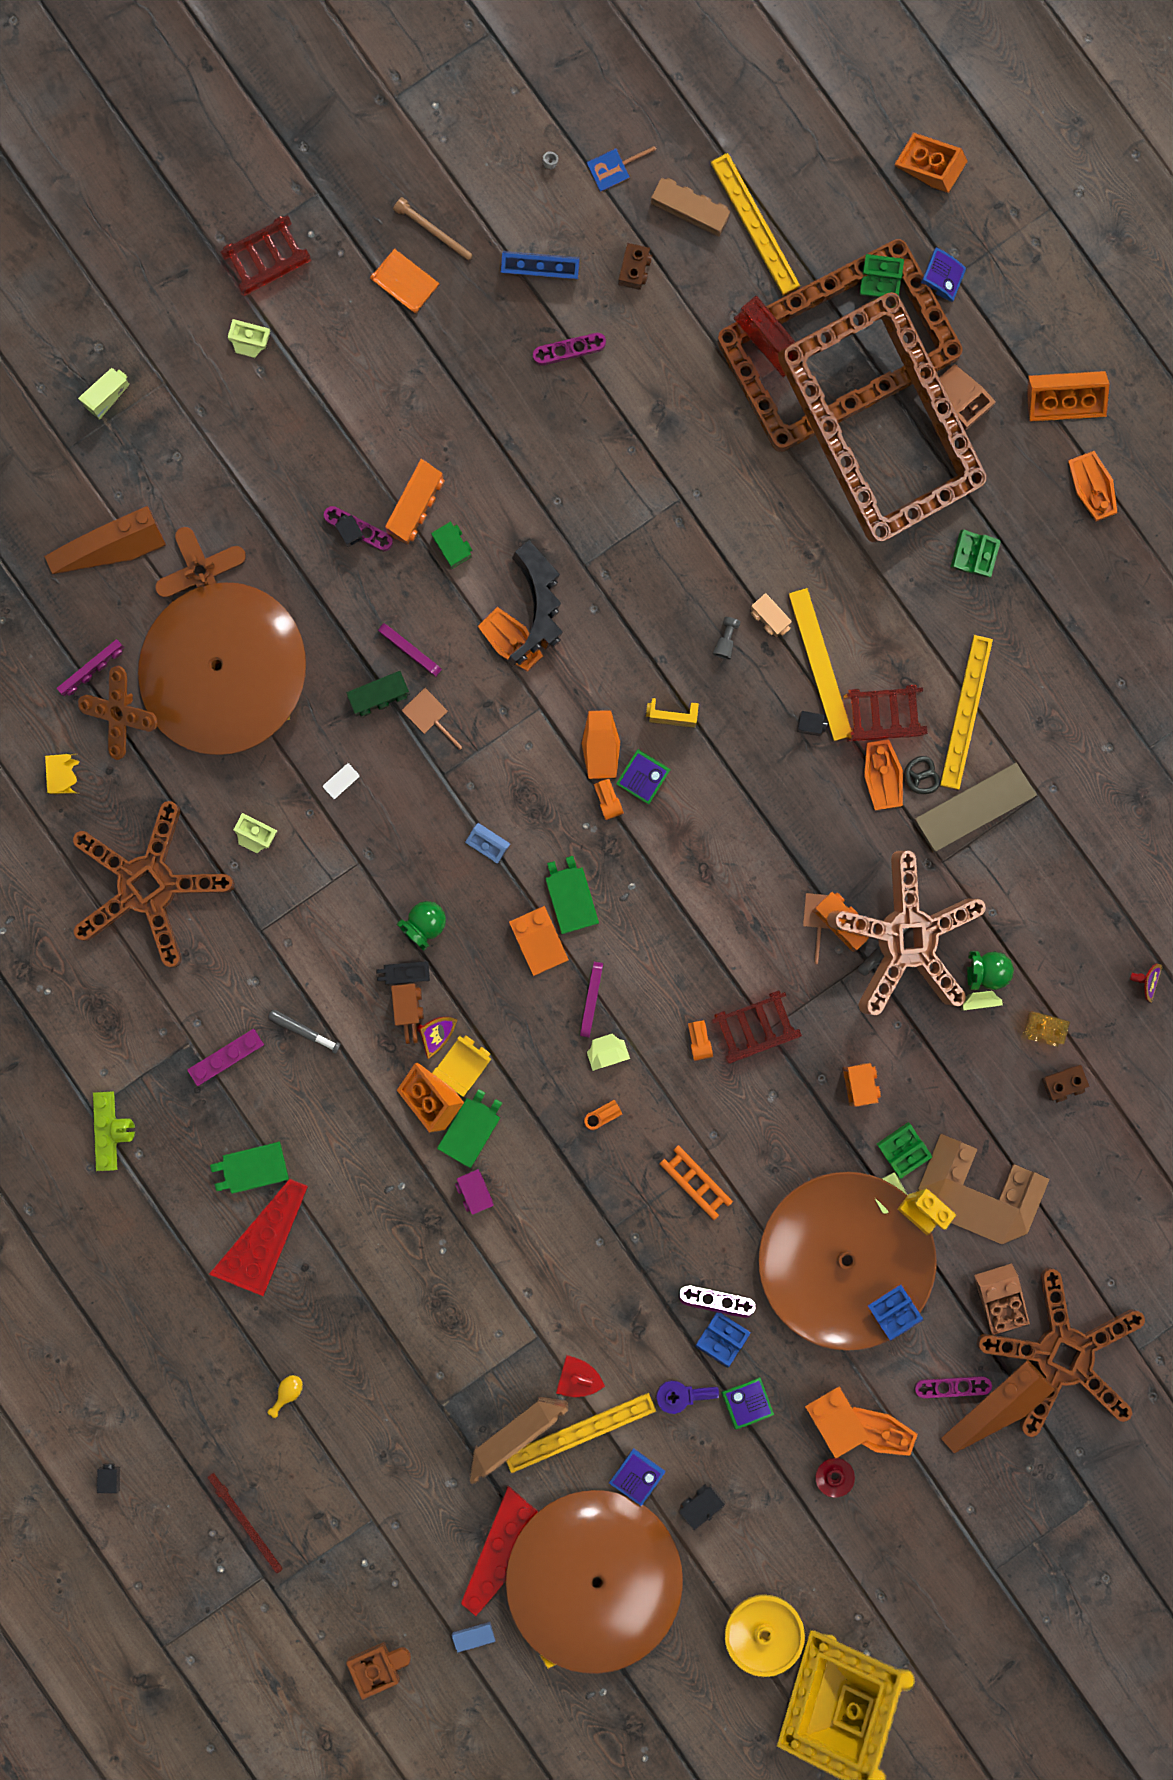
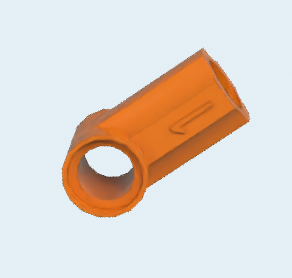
M610 779L594 784L605 820L624 814Z
M704 1020L688 1023L694 1061L712 1058V1047L710 1040H708Z
M612 1100L593 1112L588 1113L584 1118V1126L589 1130H596L621 1116L622 1112L616 1101ZM595 1116L598 1119L597 1126H589L587 1122L588 1117Z

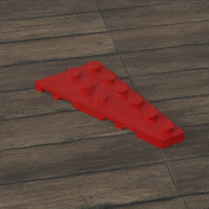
M289 1179L209 1275L264 1296L308 1186Z
M509 1485L461 1601V1604L475 1616L478 1615L506 1582L508 1562L513 1546L526 1524L539 1512Z

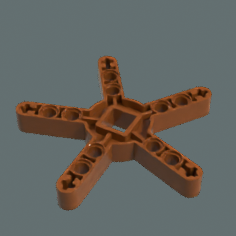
M167 801L161 805L146 855L130 861L87 832L79 831L74 835L73 842L77 848L118 876V894L75 926L74 935L77 939L83 941L91 940L132 909L147 915L163 964L172 968L180 965L182 961L181 953L165 908L171 903L175 894L227 893L233 890L235 883L233 878L226 874L174 875L172 869L165 863L180 816V808L177 804ZM172 806L174 813L169 814L166 812V809H170ZM163 817L172 820V822L170 823L167 820H163ZM167 824L169 831L166 834H161L160 827ZM80 838H85V840L91 843L92 845L89 847L88 845L82 843ZM157 843H162L163 850L156 853L154 846ZM97 847H103L104 853L100 857L95 855ZM113 858H118L120 861L119 866L116 868L111 866ZM150 872L160 887L144 898L133 883ZM184 879L190 880L191 884L188 889L181 887ZM203 879H209L210 886L207 889H202L201 887ZM224 879L229 882L226 888L222 885H215V881L224 882ZM118 903L120 910L118 913L113 914L111 907L113 904ZM99 915L104 917L102 925L96 924V917ZM161 916L164 919V923L162 926L157 927L155 919ZM82 928L88 929L86 931L87 936L81 935ZM164 935L170 937V942L167 945H162L161 938ZM164 949H169L171 955L176 956L173 960L174 963L167 960L170 958V954L168 951L164 952Z
M1053 1268L1044 1269L1041 1273V1282L1050 1329L1039 1338L1038 1342L990 1334H982L977 1339V1346L984 1353L1036 1361V1365L1043 1374V1377L1055 1389L1040 1403L1043 1405V1411L1040 1414H1035L1033 1409L1027 1416L1022 1418L1020 1422L1021 1431L1030 1437L1038 1435L1062 1385H1074L1080 1383L1113 1417L1119 1421H1128L1132 1416L1130 1406L1092 1369L1095 1362V1351L1141 1328L1145 1323L1144 1315L1137 1310L1131 1309L1083 1334L1070 1327L1061 1274ZM1050 1273L1055 1275V1278L1052 1279L1053 1285L1058 1286V1288L1052 1287L1051 1281L1047 1280V1277L1050 1276ZM1053 1292H1058L1059 1299L1056 1302L1050 1300V1295ZM1060 1311L1062 1319L1055 1322L1053 1316L1056 1312ZM1132 1315L1138 1317L1136 1323L1129 1322L1133 1319ZM1116 1323L1121 1325L1119 1333H1114L1112 1330ZM1102 1332L1104 1339L1098 1343L1095 1340V1336L1097 1333ZM988 1339L989 1342L996 1344V1347L988 1345L986 1349L982 1343ZM1004 1342H1010L1011 1348L1007 1352L1002 1351V1344ZM1061 1342L1077 1349L1068 1369L1052 1361ZM1024 1345H1029L1030 1352L1023 1355L1021 1348ZM1095 1378L1098 1382L1097 1386L1091 1389L1089 1381ZM1109 1392L1112 1398L1109 1402L1105 1403L1103 1396ZM1118 1405L1124 1409L1125 1414H1119L1120 1412L1113 1406ZM1031 1414H1032L1034 1417L1038 1418L1039 1420L1036 1421L1035 1419H1032V1418L1030 1417ZM1027 1424H1030V1425L1032 1424V1425L1034 1426V1429H1033V1430H1032V1429H1029V1430H1028V1428L1026 1427V1425H1027Z

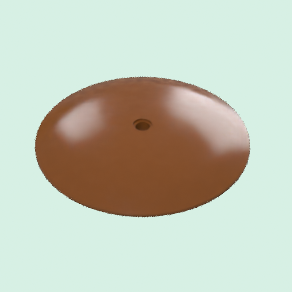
M209 584L193 589L177 598L154 621L144 640L139 659L138 679L140 693L146 710L156 716L157 727L175 743L203 754H233L245 751L264 742L281 728L297 705L304 686L306 654L304 643L295 621L289 612L273 597L257 588L244 584ZM222 663L221 669L216 671V666Z
M836 1172L822 1175L803 1183L789 1193L776 1207L762 1235L759 1250V1272L762 1286L770 1305L779 1318L792 1331L814 1344L836 1350H860L880 1345L888 1341L889 1338L868 1305L899 1285H902L918 1312L922 1311L934 1285L937 1263L936 1249L932 1232L926 1235L898 1210L907 1197L903 1191L893 1184L872 1175L857 1172ZM875 1199L888 1210V1213H882ZM850 1255L852 1257L851 1264L843 1265V1256Z
M600 1490L581 1491L566 1495L549 1503L535 1514L523 1528L513 1546L506 1576L509 1608L525 1640L534 1650L550 1662L562 1668L582 1673H606L619 1670L649 1654L661 1642L673 1624L680 1605L683 1584L682 1566L677 1547L671 1534L660 1519L644 1505L640 1506L627 1496ZM595 1577H599L601 1580L598 1587L592 1586V1580Z

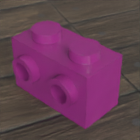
M479 1169L457 1178L458 1182L455 1183L458 1193H463L465 1197L463 1204L467 1212L471 1211L473 1215L494 1206V1202Z

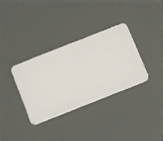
M346 764L323 785V788L335 799L359 778V774L350 764Z

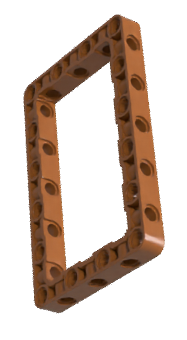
M896 239L868 253L870 255L904 259L901 284L937 348L928 353L929 359L936 372L955 363L962 353V345L931 288L921 283L923 273L905 241ZM899 248L902 253L899 255L894 254L892 249ZM865 255L723 328L718 335L717 343L772 447L778 452L786 451L815 436V433L806 415L800 421L790 426L783 424L768 390L765 391L759 379V373L741 345L860 284L862 278L868 276L863 275V272L858 268L859 266H864ZM911 282H918L920 284V287H912ZM826 283L833 284L834 289L828 290L825 288L824 285ZM798 301L801 306L797 308L792 307L790 302ZM929 315L937 316L938 321H931ZM763 318L766 320V324L759 325L756 320ZM730 336L733 341L725 343L722 338ZM953 348L956 351V355L948 354L947 349ZM903 365V367L892 373L889 371L870 381L869 385L859 390L855 389L836 399L834 403L828 405L830 412H833L837 422L840 423L913 385ZM747 369L751 375L744 377L740 372ZM922 370L920 375L922 378H925V372ZM884 383L889 389L882 391L879 385ZM851 401L855 407L849 409L845 406V402ZM766 403L769 409L761 410L758 405ZM824 422V424H823V429L826 430V429H828L829 427H828V425ZM780 436L785 437L787 442L779 444L777 438Z
M890 292L870 301L783 348L779 352V363L866 538L870 542H882L985 484L986 473L909 315L896 293ZM886 299L891 303L890 308L886 305ZM854 317L858 319V326L853 322ZM879 319H882L957 473L956 477L882 517L876 505L877 501L868 483L864 481L858 469L860 466L850 446H847L833 412H830L824 400L825 396L815 376H812L806 364L810 356L831 347ZM821 334L826 337L825 343L821 341ZM903 335L907 336V343L904 342ZM788 352L793 354V361L789 360ZM921 370L925 372V378L921 377ZM806 387L811 391L810 397L805 392ZM938 404L942 407V413L938 412ZM824 422L829 427L828 432L823 429ZM955 439L959 442L958 448L954 444ZM841 458H844L846 461L845 467L841 465ZM972 474L976 477L975 483L971 479ZM940 492L944 494L943 501L940 499ZM859 493L863 495L862 502H860L858 499ZM908 510H911L913 514L911 519L908 517ZM876 528H879L881 532L879 537L875 533Z

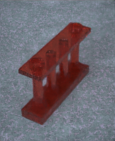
M288 215L276 218L274 223L235 244H227L220 251L224 260L230 257L242 281L238 285L244 296L312 261L307 249H299L287 227L292 224ZM280 230L293 252L292 256L287 259L282 258L270 236ZM263 239L276 261L275 265L270 268L265 267L254 247L255 243ZM246 248L259 270L258 274L253 277L248 276L237 256V253Z
M756 295L741 308V312L733 319L784 378L786 375L779 363L778 354L783 348L795 343V341ZM788 352L789 360L793 361V354Z
M907 685L905 689L860 692V689L848 690V693L843 695V700L851 699L854 728L852 732L847 734V742L918 737L928 734L927 726H921V723L918 722L916 694L923 692V687L917 688V685ZM908 695L911 724L906 728H902V725L899 723L897 696ZM889 696L892 722L890 729H883V726L880 725L878 697ZM859 698H870L873 723L871 730L864 731V728L861 727Z
M778 990L770 993V998L728 1014L723 1011L714 1015L715 1019L711 1020L712 1024L719 1022L729 1048V1055L725 1056L728 1064L802 1036L800 1029L795 1030L789 1022L781 1001L782 997L787 996L785 992L781 993ZM774 1001L784 1028V1034L776 1037V1034H773L763 1008V1004ZM753 1008L756 1009L766 1035L765 1042L760 1044L755 1041L744 1013ZM737 1015L748 1043L746 1044L747 1048L741 1051L739 1047H736L726 1018Z

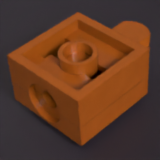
M417 984L391 986L395 1025H404L406 1044H410L409 1025L412 1024L413 1042L418 1043L417 1024H421V1019H424L423 1007H419V1000H422L421 988H417Z
M385 1642L349 1657L346 1663L361 1699L399 1684L400 1677L397 1670L409 1665L411 1654L405 1647L389 1652Z

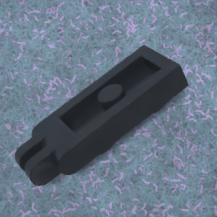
M428 961L384 965V969L376 970V974L384 973L385 977H377V981H385V985L430 981Z

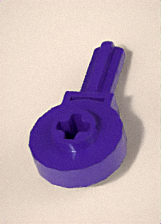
M673 1380L661 1384L656 1392L658 1406L670 1414L681 1412L687 1405H693V1401L717 1399L719 1397L718 1387L692 1389V1386H684L682 1383ZM671 1392L677 1395L673 1402L668 1399V1396H671Z

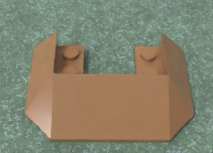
M940 1134L932 1153V1158H930L918 1187L919 1191L928 1189L953 1211L956 1216L951 1221L952 1224L1000 1244L1028 1234L1050 1179L1013 1164L999 1199L992 1198L963 1185L977 1149Z
M538 1397V1402L481 1446H476L470 1482L474 1484L479 1480L480 1476H487L552 1426L559 1415L562 1416L568 1411V1402L566 1400Z

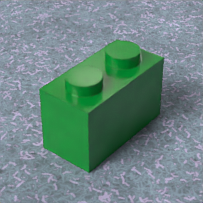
M450 521L431 533L432 538L451 569L472 558L470 552L473 550L467 541L463 542L461 539L462 532L457 524L453 526Z

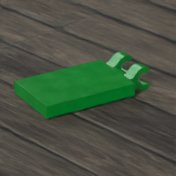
M574 856L566 857L569 868L557 871L555 861L547 863L551 877L545 879L562 934L599 924L583 867L577 869Z
M478 1089L473 1100L466 1098L437 1148L469 1168L473 1166L501 1118L496 1113L501 1107L502 1102L495 1099L491 1108L481 1103L486 1092Z
M281 1142L223 1155V1162L210 1165L212 1172L223 1170L225 1177L224 1182L215 1184L216 1192L230 1188L231 1194L289 1180Z

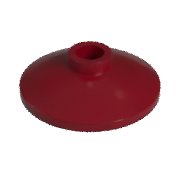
M830 1458L822 1462L818 1467L815 1476L816 1484L819 1490L826 1496L833 1498L842 1497L853 1488L855 1473L847 1461L840 1458ZM837 1473L838 1478L832 1479L831 1475Z

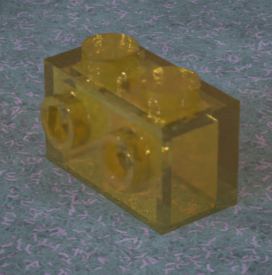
M1030 1011L1023 1034L1028 1035L1029 1040L1039 1042L1042 1039L1047 1041V1045L1058 1047L1059 1044L1065 1043L1070 1021Z

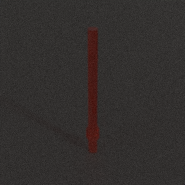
M214 1473L209 1475L207 1478L216 1489L215 1492L218 1497H222L274 1571L279 1573L283 1569L229 1495L228 1488L225 1484L222 1485Z

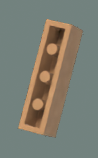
M660 179L651 197V204L720 237L730 217L728 207L720 203L717 205L711 202V199L707 196H699L688 187L682 188L676 185L677 183L672 179Z

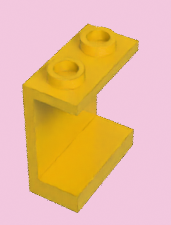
M466 1035L464 1038L461 1036L457 1038L458 1040L432 1072L462 1097L466 1095L491 1061V1058L488 1057L491 1053L483 1047L477 1049L473 1046L474 1041Z

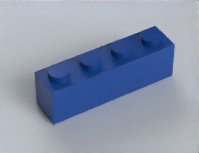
M510 251L502 252L501 273L578 279L579 257Z

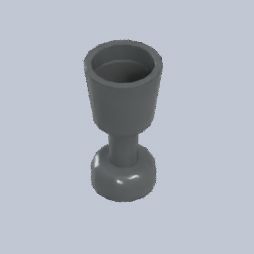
M724 617L723 624L726 626L724 637L719 638L712 653L713 655L723 659H731L734 643L731 640L734 629L739 628L741 621L731 617Z

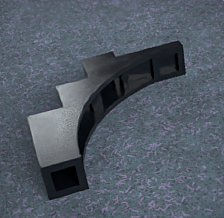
M530 540L517 549L512 557L526 577L531 590L533 621L525 644L511 654L507 660L511 667L516 664L521 665L528 658L527 655L530 652L534 654L541 647L545 650L550 646L552 648L561 641L560 637L563 633L552 620L560 612L558 609L561 602L550 591L558 584L557 579L560 574Z

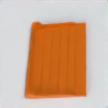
M396 249L388 255L370 277L371 280L414 313L418 312L440 284Z

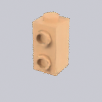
M766 593L751 606V615L757 621L761 620L765 624L764 629L771 636L773 634L776 637L779 634L784 636L791 629L789 625H791L792 621Z

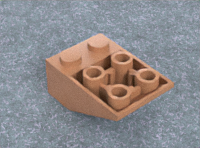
M955 364L939 377L965 431L993 408L996 403L981 385Z
M1012 1264L974 1275L992 1335L1030 1324L1019 1277Z

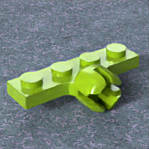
M114 1092L93 1093L96 1171L117 1170V1143L132 1141L135 1132H126V1128H135V1125L131 1119L116 1118Z

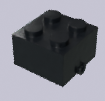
M706 1484L701 1486L695 1492L697 1496L693 1499L689 1496L680 1505L682 1508L679 1512L693 1530H696L705 1521H710L712 1516L726 1504L711 1484L708 1487Z

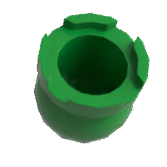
M424 901L412 908L408 920L404 921L401 919L396 925L424 951L429 946L427 939L437 937L444 930L446 916L441 906L435 902Z
M979 951L969 952L968 959H971V967H967V983L971 985L970 990H978L980 985L991 990L1001 989L1007 986L1013 979V964L1004 953L996 951L987 952L981 957Z

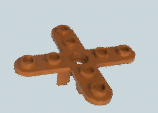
M182 527L177 530L175 539L188 567L158 580L156 591L162 597H170L194 585L198 588L216 583L214 576L241 565L246 559V553L241 547L233 546L205 558L194 532L188 527ZM199 565L204 566L206 569L205 574L200 573L197 576L194 572L195 568Z
M115 666L110 669L109 700L90 695L81 696L78 700V706L82 713L109 721L108 751L110 756L116 760L124 758L126 754V726L150 732L155 730L158 725L157 718L152 712L127 706L132 703L133 694H127V673L121 666ZM122 711L123 716L120 717L117 712Z

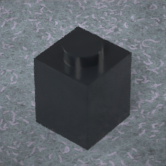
M345 515L337 520L338 523L335 526L348 548L365 538L352 515Z
M801 711L797 732L820 736L822 732L826 731L827 720H824L825 715Z
M104 1463L103 1467L97 1469V1493H118L120 1491V1467H115L114 1463Z

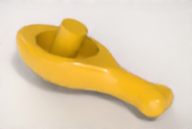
M288 1376L280 1383L278 1399L267 1412L272 1418L278 1416V1412L283 1405L296 1400L300 1396L303 1384L298 1376Z

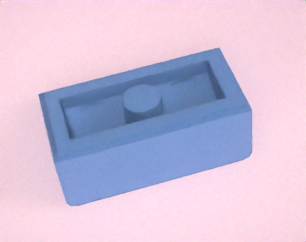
M479 823L473 828L465 842L497 864L510 845L509 842Z
M490 1622L452 1633L457 1653L496 1642Z

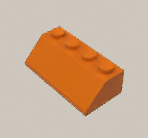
M1106 372L1028 376L1029 420L1043 421L1107 417L1110 383Z
M420 459L385 526L387 534L407 545L410 541L413 542L418 534V531H416L418 525L424 523L427 514H425L427 508L433 506L436 499L434 495L437 490H441L445 482L443 480V473L423 459Z

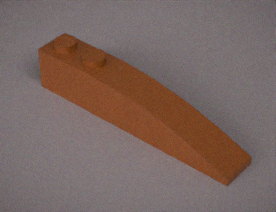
M146 506L63 545L47 554L45 559L52 574L81 568H92L104 564L109 565L116 562L131 561L166 546V543L151 509Z
M1027 1360L941 1439L953 1453H956L1027 1416L1055 1389L1032 1363Z

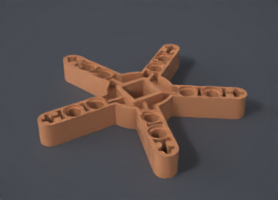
M895 851L891 857L894 912L889 914L884 921L844 911H833L827 918L828 925L834 929L879 940V946L884 958L860 999L859 1009L864 1014H880L906 967H916L944 1004L961 1006L965 1002L966 995L935 954L938 946V936L983 915L986 908L985 903L980 899H965L931 916L919 911L916 856L911 851ZM904 875L906 876V882H905V883H904V881H903ZM839 919L845 920V923H841ZM856 921H858V923H859V926H858L857 929H856V927H855ZM874 925H875V927H876L875 933H873V926H874ZM903 928H913V948H904ZM889 968H891V975H890V976H889V974H888ZM880 985L882 986V991H881V992H879V986H880Z

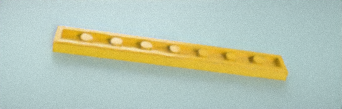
M727 153L711 161L716 175L782 296L800 288L798 280L729 154Z
M808 588L789 593L788 595L833 741L853 736Z
M977 635L973 636L940 786L956 790L960 789L993 639Z
M649 1392L527 1444L506 1460L510 1472L514 1473L656 1412Z

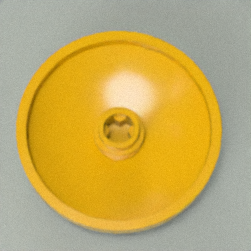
M772 1595L750 1597L738 1604L727 1620L725 1642L729 1655L742 1670L752 1675L769 1677L783 1673L798 1660L803 1650L805 1633L801 1618L788 1602Z

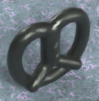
M919 756L907 764L904 770V777L908 787L914 793L929 794L939 788L940 777L935 772V765L930 757ZM919 762H926L929 765L928 770L917 774L911 770ZM929 777L934 778L933 786L924 789L918 788L919 781Z

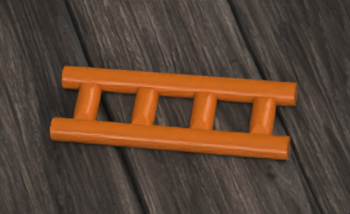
M678 1145L673 1150L677 1155L669 1163L663 1159L659 1165L715 1220L719 1216L715 1210L723 1203L728 1207L733 1201ZM682 1160L691 1168L683 1177L674 1169ZM695 1175L704 1182L696 1191L688 1183ZM709 1189L718 1196L710 1205L702 1198Z

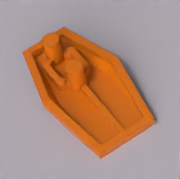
M1095 451L1068 460L1076 493L1094 520L1099 521L1117 514L1113 479Z
M498 607L478 625V628L496 652L507 660L511 654L525 644L529 636L526 626ZM540 650L534 654L530 652L527 655L528 658L521 665H516L528 672L543 655Z
M611 710L588 711L582 739L588 779L617 777L620 739Z
M890 740L866 743L864 778L874 810L903 806V769Z
M853 1407V1411L869 1437L868 1440L861 1444L878 1453L911 1455L918 1435L916 1432L889 1414Z

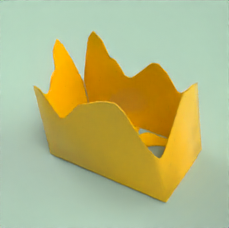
M77 754L45 756L47 793L52 795L80 794L70 788V786L77 782L72 768L79 764L78 760L70 758L72 755Z

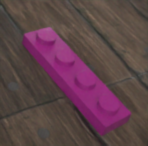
M116 639L58 686L57 690L64 697L74 694L77 691V686L82 682L85 684L91 680L93 673L97 670H103L108 665L107 662L110 659H116L123 653L122 650L125 647Z
M252 1029L187 1069L195 1084L200 1086L263 1047L264 1043L256 1030Z

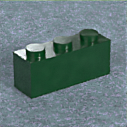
M401 671L346 692L355 715H360L361 717L371 714L373 709L378 708L382 710L390 706L389 703L395 700L397 703L402 702L410 695Z

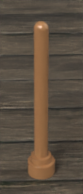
M401 197L393 208L394 211L398 214L409 216L465 259L470 260L472 258V254L412 210L407 200Z

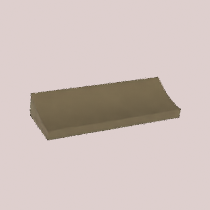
M1016 762L914 820L934 853L1037 796V793Z

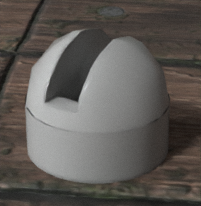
M554 152L545 153L542 161L544 167L554 169L558 164L557 154Z

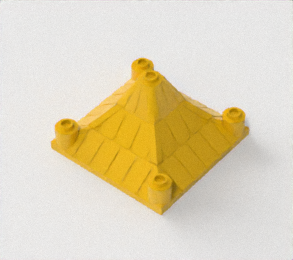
M811 1630L777 1747L842 1780H885V1775L883 1771L878 1769V1765L883 1754V1748L885 1747L900 1691L910 1690L914 1684L912 1673L909 1670L891 1667L837 1642L833 1635L821 1634Z

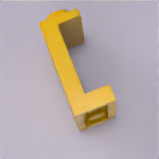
M652 698L651 703H647L646 717H650L649 722L694 728L696 726L699 703H691L689 714L655 710V698Z
M928 1189L908 1194L898 1208L905 1217L926 1235H929L936 1225L943 1230L946 1229L956 1216L953 1211Z

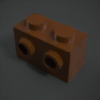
M627 243L618 285L641 290L642 284L646 285L648 273H645L646 266L651 265L653 256L649 254L650 248Z
M1075 1065L1041 1078L1049 1100H1056V1103L1066 1100V1095L1074 1093V1096L1086 1092L1085 1088L1090 1087L1081 1065Z

